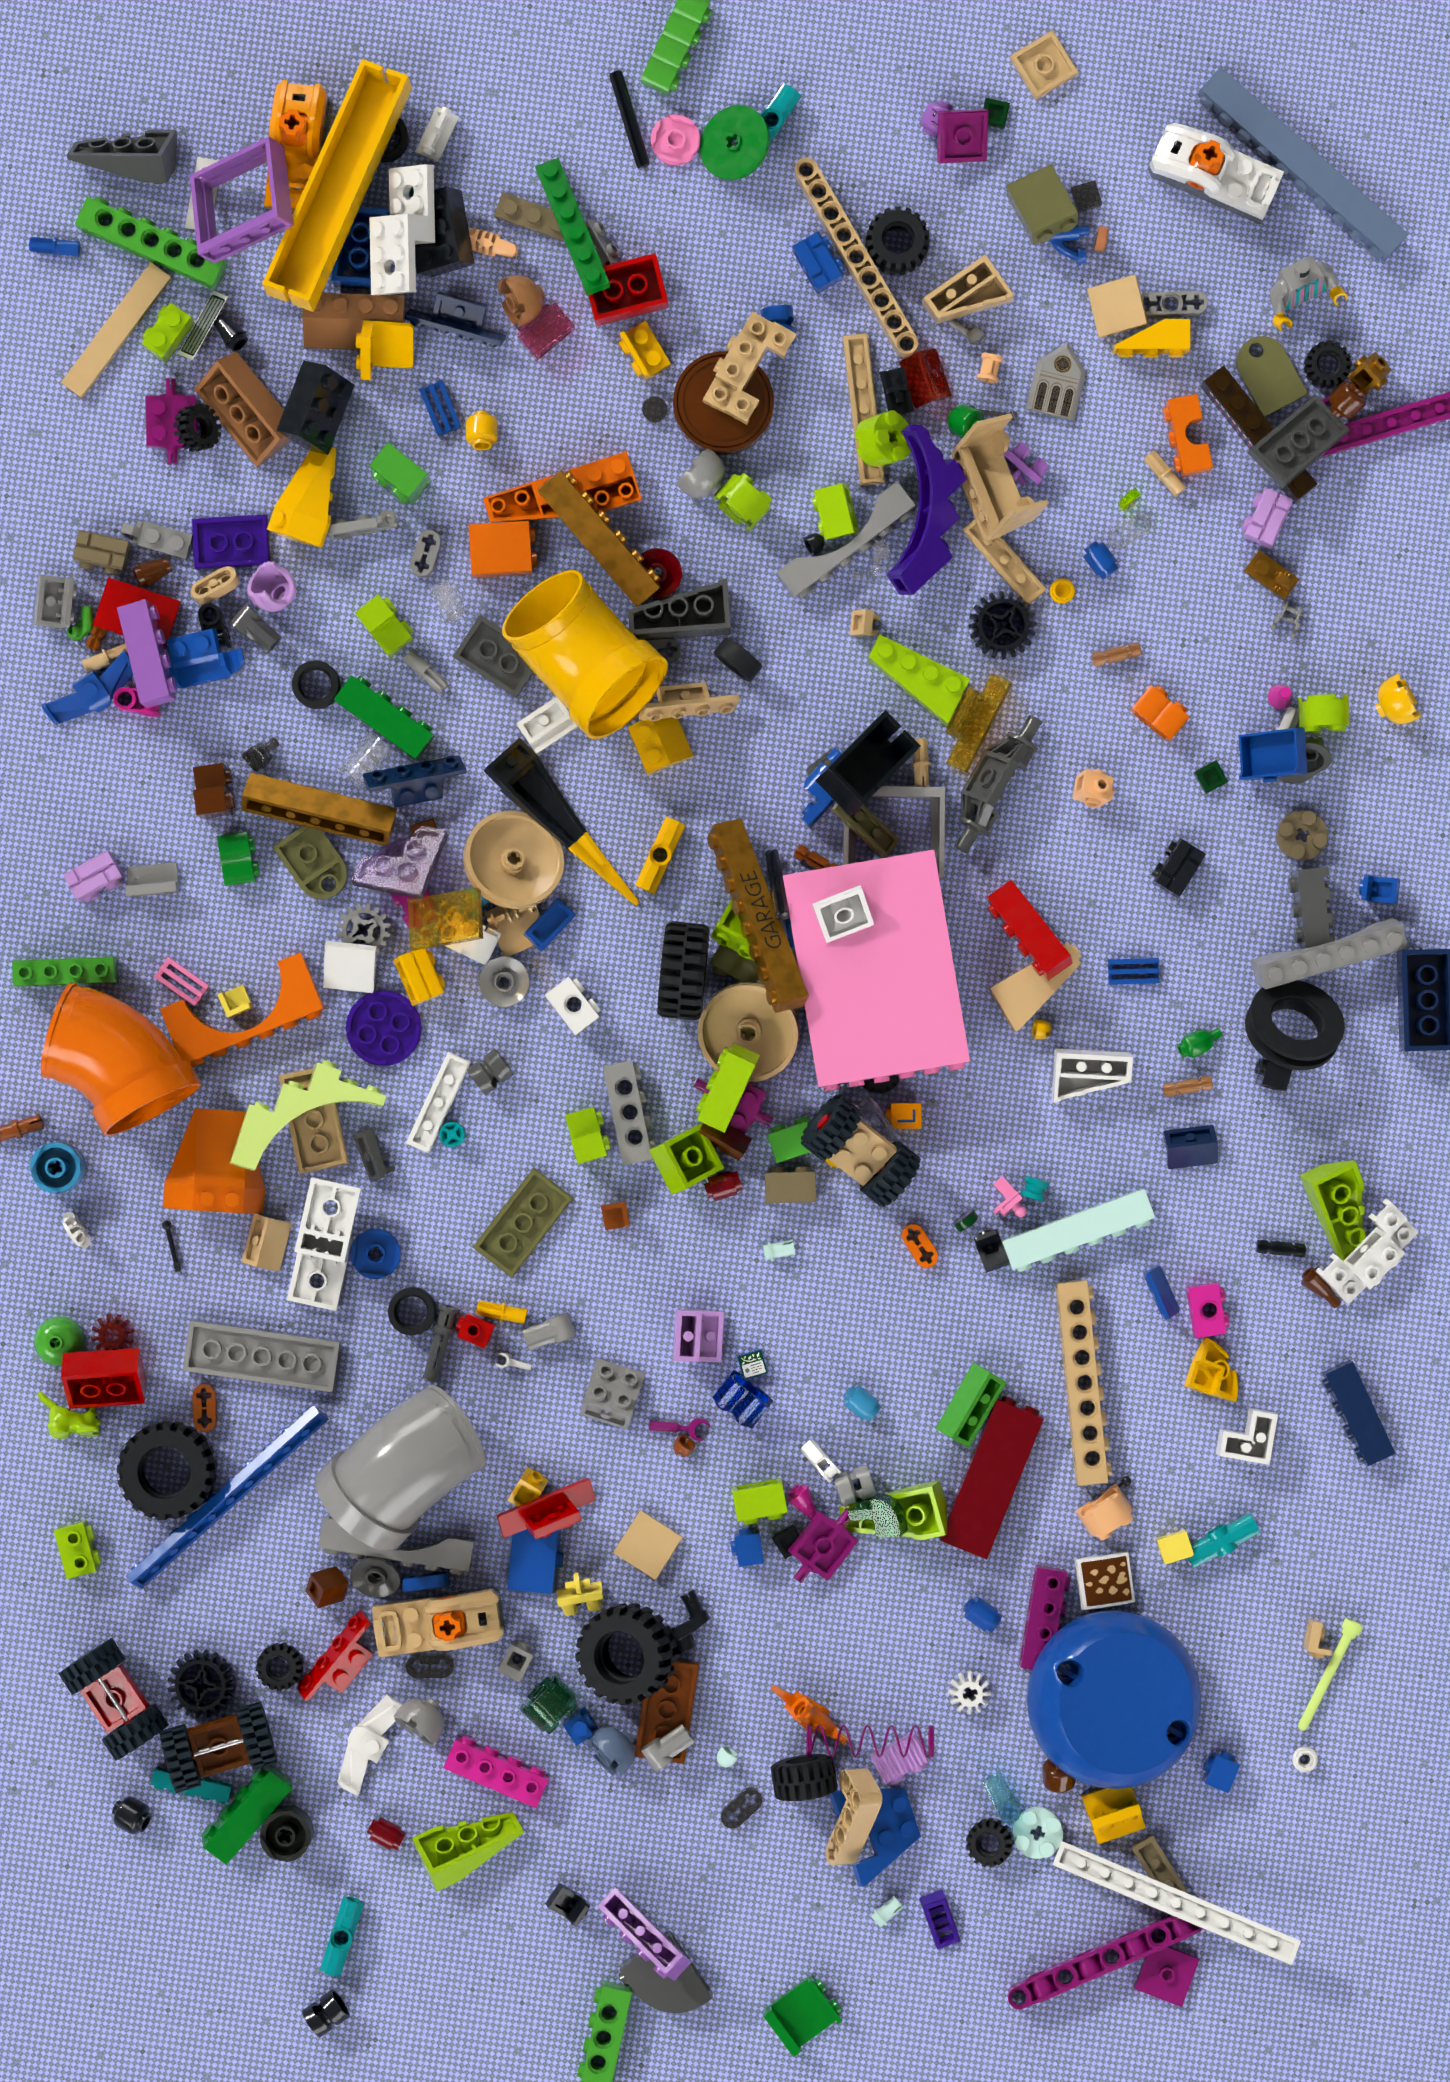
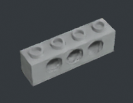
M633 1060L602 1066L622 1164L628 1165L652 1160L653 1158L649 1150L655 1147L654 1138L649 1139L647 1129H652L649 1114L644 1115L642 1105L647 1103L644 1089L639 1090L637 1080L641 1079L639 1064L634 1065ZM623 1080H628L632 1084V1091L628 1095H622L618 1090V1085ZM627 1105H633L637 1108L638 1114L633 1120H628L623 1115V1110ZM639 1130L642 1133L643 1139L641 1143L632 1144L629 1141L628 1135L630 1131Z

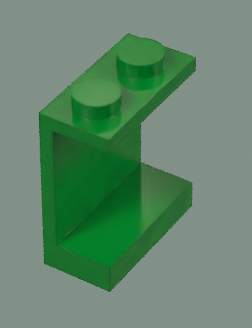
M813 1975L807 1977L763 2010V2017L793 2058L802 2052L801 2046L835 2021L838 2024L842 2022L841 2012H843V2009L836 1999L832 2001L826 1994L828 1991L827 1987L820 1978L816 1980Z

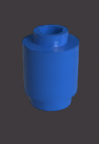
M1095 541L1084 549L1087 554L1083 558L1096 576L1100 575L1102 580L1119 568L1116 564L1117 560L1104 542L1098 544Z
M980 1597L970 1598L963 1608L965 1612L964 1618L983 1631L993 1632L1002 1618V1615L998 1613L996 1608Z

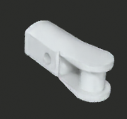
M809 1440L801 1448L804 1456L829 1483L836 1473H841L839 1468L814 1440ZM829 1463L830 1466L823 1471L822 1468Z

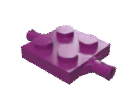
M166 378V394L145 396L147 448L167 450V465H172V455L173 465H178L177 450L182 449L184 443L179 444L177 441L180 438L179 435H174V431H177V428L173 427V423L178 422L174 418L175 415L179 414L178 411L180 409L197 404L196 395L177 394L176 379L171 378L170 388V379ZM194 419V430L197 434V420Z
M698 1078L693 1088L708 1094L710 1090L706 1089L708 1083ZM748 1082L729 1125L743 1134H746L749 1126L755 1120L769 1127L773 1117L761 1112L762 1101L767 1091Z
M845 1508L838 1520L827 1517L819 1510L788 1549L802 1564L801 1568L793 1576L797 1581L803 1583L810 1571L821 1575L826 1580L831 1578L859 1541L845 1527L854 1516L853 1513Z

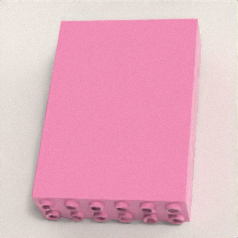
M934 850L783 875L797 965L809 994L804 1007L818 1088L823 1087L824 1092L839 1090V1084L848 1083L849 1088L863 1086L865 1085L864 1080L874 1079V1083L889 1081V1076L899 1075V1079L914 1077V1072L924 1070V1075L939 1073L940 1067L949 1066V1071L965 1068V1063L970 1062ZM861 885L874 925L826 943L812 904Z

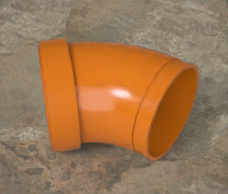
M72 982L65 987L58 1000L47 1031L41 1058V1076L46 1079H54L81 1092L94 1106L91 1113L104 1136L119 1134L159 1116L190 1097L201 1087L202 1084L191 1063L182 1060L172 1043L146 1016L123 1001L95 989L81 987Z

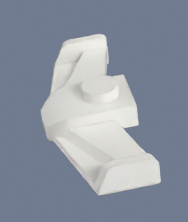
M386 1694L357 1726H354L347 1738L348 1745L337 1781L340 1787L359 1796L368 1761L371 1760L375 1763L379 1761L390 1739L382 1735L395 1722V1717L393 1716L403 1705L402 1702Z

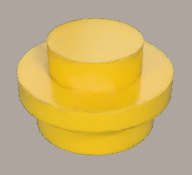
M1060 578L1051 584L1049 592L1053 601L1065 604L1074 597L1075 588L1071 581Z

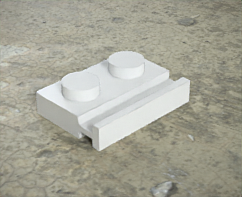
M557 697L516 723L536 754L578 727L570 719L569 711Z

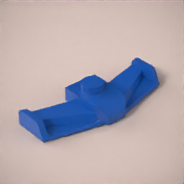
M123 649L100 677L92 670L73 683L72 687L75 689V693L43 703L41 707L50 720L57 725L93 711L100 712L111 705L114 693L124 687L133 677L128 653Z

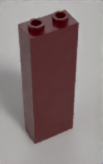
M1002 1396L1001 1400L997 1398L988 1414L947 1515V1534L938 1537L942 1542L986 1560L1044 1420L1042 1416H1039V1410L1027 1405L1025 1409L1015 1406L1017 1401Z

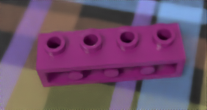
M1035 1565L1019 1660L1021 1668L1032 1670L1043 1647L1062 1628L1059 1626L1060 1616H1065L1066 1602L1063 1601L1064 1591H1069L1071 1577L1067 1576L1065 1569Z

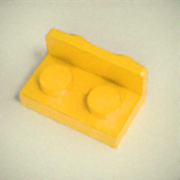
M646 321L627 332L622 331L619 333L621 340L618 341V344L625 355L629 353L634 362L630 364L637 377L642 375L646 381L671 366L670 361Z

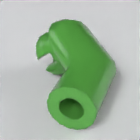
M81 607V620L67 629L69 638L76 641L81 640L92 631L93 607Z

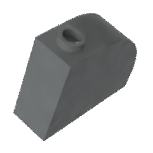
M670 1930L664 1935L690 1960ZM638 1953L620 1964L619 1970L621 1973L618 1975L626 1987L630 1985L643 2002L657 2010L668 2013H683L699 2008L713 1999V1992L692 1961L675 1981L668 1976L663 1979L653 1969L656 1965L650 1959L646 1962Z

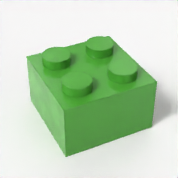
M389 442L369 465L372 470L371 475L374 477L373 479L383 488H386L387 485L391 487L390 491L403 504L408 501L413 505L431 483L428 474Z

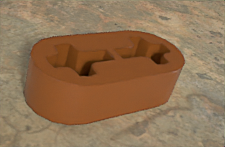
M204 1383L197 1386L192 1395L193 1423L200 1432H208L217 1424V1393L212 1385ZM203 1388H206L207 1393H211V1397L206 1400L207 1406H203V1398L198 1397V1393L202 1392ZM203 1409H207V1418H212V1422L208 1423L207 1427H204L203 1423H199V1418L203 1417Z

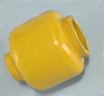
M476 411L474 415L469 416L465 423L467 443L476 450L490 449L498 440L497 419L487 411Z

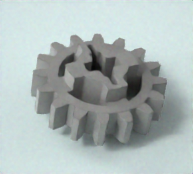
M358 903L356 906L357 910L355 911L348 907L349 915H340L344 922L343 924H337V927L342 929V932L336 934L337 937L344 938L343 943L354 944L359 940L365 941L368 945L376 946V953H381L379 946L387 947L388 944L384 939L385 937H391V934L386 932V929L392 926L390 923H384V920L388 917L387 914L380 916V908L377 907L372 911L371 904L367 903L365 909ZM359 914H370L374 918L369 921L363 920ZM352 921L354 924L353 930L348 935V925ZM360 925L366 927L370 925V928L367 930L368 936L362 934L358 936V933L361 931ZM380 926V936L378 940H376V938L374 937L375 931Z

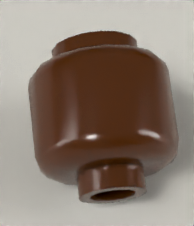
M1347 381L1342 382L1329 395V402L1332 405L1329 409L1339 419L1342 416L1351 419L1366 405L1365 396L1367 393L1355 381L1351 383Z
M1049 1758L1044 1762L1042 1767L1043 1783L1049 1791L1064 1793L1074 1787L1075 1779L1056 1767Z

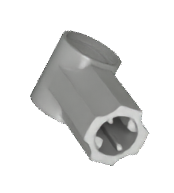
M568 1312L549 1318L547 1322L522 1330L529 1351L576 1336Z
M681 1724L662 1738L658 1737L641 1749V1752L656 1772L668 1765L674 1759V1756L691 1746L695 1741L687 1728Z

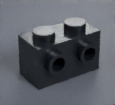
M1264 1057L1258 1059L1254 1073L1258 1074L1255 1084L1276 1091H1287L1292 1069L1278 1066Z

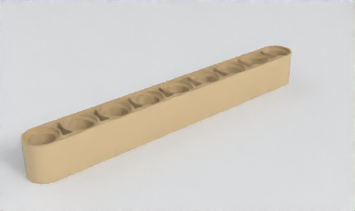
M807 157L800 159L795 165V179L894 351L903 359L912 358L918 348V339L817 163ZM802 167H809L813 173L805 177L800 174L799 170ZM820 188L824 190L825 196L823 198H815L812 195V191ZM828 210H834L838 217L834 220H829L824 214ZM847 232L851 238L846 242H842L837 238V234ZM854 253H858L863 257V261L855 264L851 262L849 257ZM866 275H871L875 278L876 282L873 285H866L863 283L862 278ZM877 297H884L888 300V305L879 307L875 304L874 300ZM896 318L900 321L901 326L897 329H892L888 326L887 321ZM909 340L912 342L913 348L905 351L900 347V342Z

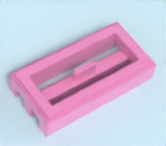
M170 957L166 958L164 964L161 965L159 971L154 975L155 979L194 1006L198 1004L210 987V985ZM169 965H172L202 986L201 990L199 991L169 970ZM166 973L197 996L193 999L162 977V975Z

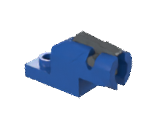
M836 748L830 749L807 767L808 777L805 780L804 789L817 801L815 804L812 802L808 804L802 812L804 816L801 819L809 828L835 802L815 780L842 754Z

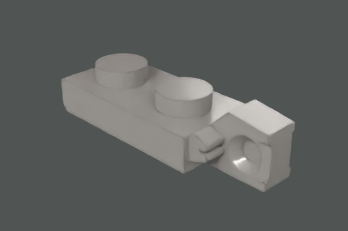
M382 511L379 516L373 518L371 515L358 516L355 521L347 522L346 519L334 520L329 527L328 536L331 540L397 528V517L395 511Z
M138 521L136 526L123 522L120 531L123 535L133 537L132 543L137 544L138 547L187 560L193 540L192 534L146 521Z

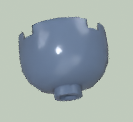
M613 1727L600 1728L585 1741L589 1750L592 1747L595 1749L596 1754L594 1758L612 1776L616 1773L617 1778H620L630 1768L635 1758V1751L631 1744L634 1740L626 1730L621 1732Z

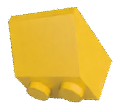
M669 717L658 721L642 720L628 726V731L647 776L694 757L678 719Z

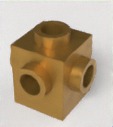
M1374 352L1368 358L1364 354L1353 364L1356 369L1347 378L1351 382L1355 381L1368 393L1372 388L1376 391L1379 390L1388 381L1385 377L1392 369L1383 357Z

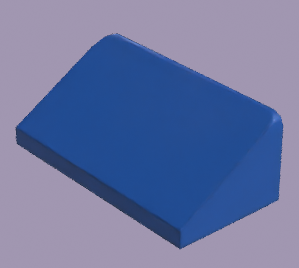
M1161 1266L1145 1271L1143 1274L1162 1318L1170 1319L1179 1313L1180 1309Z

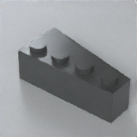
M727 578L715 584L701 586L690 592L679 593L671 598L658 600L628 610L629 630L639 640L645 641L731 635Z
M1328 866L1297 870L1291 873V878H1288L1289 893H1293L1294 903H1291V913L1293 918H1297L1298 928H1294L1295 941L1300 943L1301 949L1335 941L1334 933L1329 931V928H1333V913L1330 908H1327V903L1330 902L1331 890L1324 881V876L1329 875Z

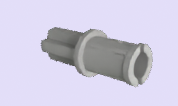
M414 649L403 659V662L419 675L418 678L420 680L424 679L438 693L443 692L448 686V682L433 669L434 665L427 663Z

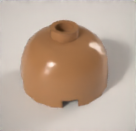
M513 275L499 281V295L503 293L505 301L501 302L511 323L514 326L519 324L518 327H522L533 322L540 315L543 307L542 299L545 295L542 287L539 284L536 285L531 278L523 275Z

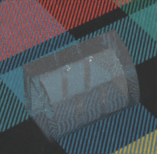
M370 731L340 765L338 770L359 788H362L365 784L363 774L377 770L393 750Z

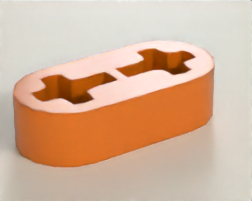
M917 1224L906 1225L902 1230L901 1237L915 1261L924 1268L934 1266L938 1260V1254L924 1230ZM911 1228L913 1231L919 1230L920 1233L917 1235L920 1241L919 1245H916L912 1239H906L909 1235L908 1229ZM921 1246L924 1247L925 1251L933 1252V1255L930 1257L932 1260L930 1263L920 1261L919 1258L922 1257V1253L919 1248Z

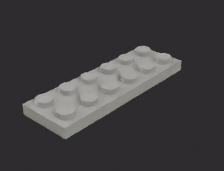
M190 1320L182 1371L334 1392L341 1342Z

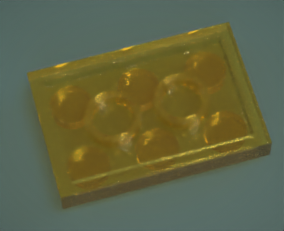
M477 887L408 899L410 949L416 951L483 939L481 890Z

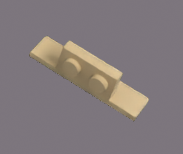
M706 682L661 686L656 691L659 702L644 704L639 714V720L658 721L669 717L680 719L689 715L705 716L709 713L718 712L728 714L735 710L740 697L738 694L710 697Z

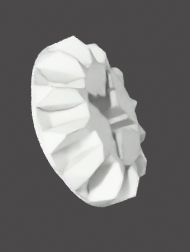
M67 1212L64 1214V1221L62 1223L66 1232L77 1246L86 1249L91 1245V1239L87 1230L74 1213Z

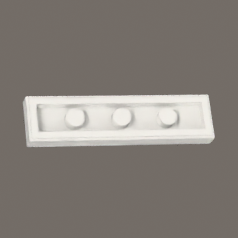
M451 1052L447 1053L406 1141L407 1144L428 1154L430 1153L464 1080L467 1069L470 1067V1061Z

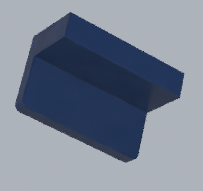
M1214 1125L1163 1131L1168 1169L1209 1165L1218 1162V1141Z

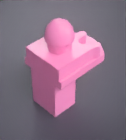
M1002 1176L993 1185L1006 1200L993 1213L995 1215L1001 1213L1006 1217L1013 1210L1017 1217H1024L1027 1210L1024 1205L1020 1204L1023 1198Z

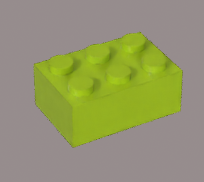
M732 1043L729 1049L724 1048L716 1064L720 1069L719 1071L714 1070L706 1086V1089L710 1090L709 1094L704 1092L696 1108V1112L700 1113L697 1118L698 1121L725 1133L760 1054L735 1043Z

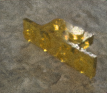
M991 674L981 694L968 687L946 730L947 734L957 740L946 764L964 772L969 771L1012 686L1009 680Z

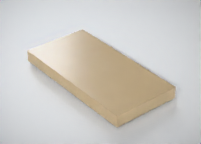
M314 1068L279 1075L280 1086L283 1083L288 1084L289 1081L304 1085L303 1090L307 1091ZM337 1103L322 1105L304 1112L288 1123L299 1174L349 1164Z

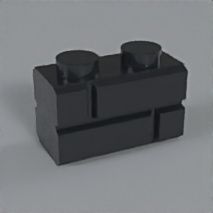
M1181 838L1177 842L1171 841L1165 851V854L1168 855L1163 864L1158 862L1151 874L1155 877L1152 881L1153 884L1176 898L1181 896L1206 855L1203 851Z

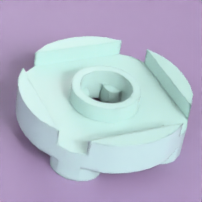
M1034 1806L1023 1813L1021 1812L1013 1822L1012 1834L1015 1845L1025 1856L1034 1859L1048 1858L1060 1847L1063 1839V1829L1060 1820L1051 1810L1045 1807ZM1037 1826H1041V1831L1044 1832L1043 1837L1040 1836L1038 1839H1034V1835L1030 1833L1031 1829L1036 1830Z

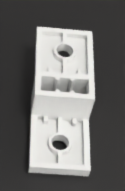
M424 164L389 168L390 215L369 217L371 295L416 292L415 245L435 243L434 165ZM413 187L414 195L410 198L409 191ZM394 262L395 271L392 273L391 264Z
M311 1177L294 1251L297 1252L287 1296L288 1301L337 1311L353 1242L351 1234L362 1188ZM328 1200H333L338 1205V1210L334 1215H328L324 1211V1204ZM318 1273L323 1276L324 1284L321 1288H315L311 1285L310 1279L313 1274Z

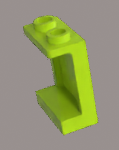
M731 899L710 937L718 944L733 949L741 957L751 959L747 938H744L741 933V922L738 915L736 916L733 912V901Z

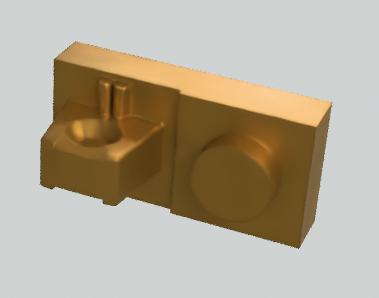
M1258 550L1243 571L1282 600L1287 598L1300 580L1260 550Z

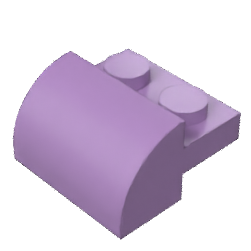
M676 1309L673 1361L721 1362L724 1312Z

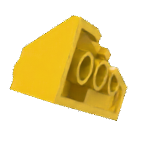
M331 446L328 455L314 451L308 452L276 503L267 530L285 539L320 548L323 547L331 524V516L328 515L329 502H332L333 493L330 492V484L335 473V447Z

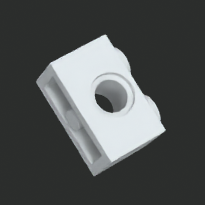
M567 977L545 994V996L572 1032L578 1035L600 1018L597 1014L600 1008L592 998L587 1001L583 996L582 992L585 989L577 978L572 981L570 977ZM574 997L579 998L582 1003L580 1010L577 1012H571L567 1007L568 1001Z

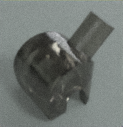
M273 737L265 744L259 743L250 747L241 756L255 772H259L271 761L272 754L270 752L280 746V744Z

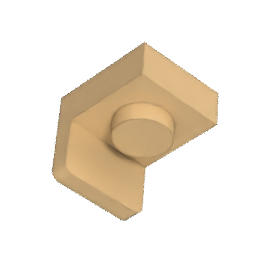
M1309 1618L1303 1648L1310 1652L1309 1656L1324 1659L1325 1655L1332 1656L1333 1651L1330 1648L1319 1646V1642H1323L1325 1637L1323 1623L1320 1620Z

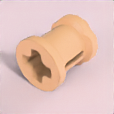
M982 353L981 370L977 374L976 379L986 383L997 384L999 381L997 378L999 365L1003 362L1004 358L996 354Z

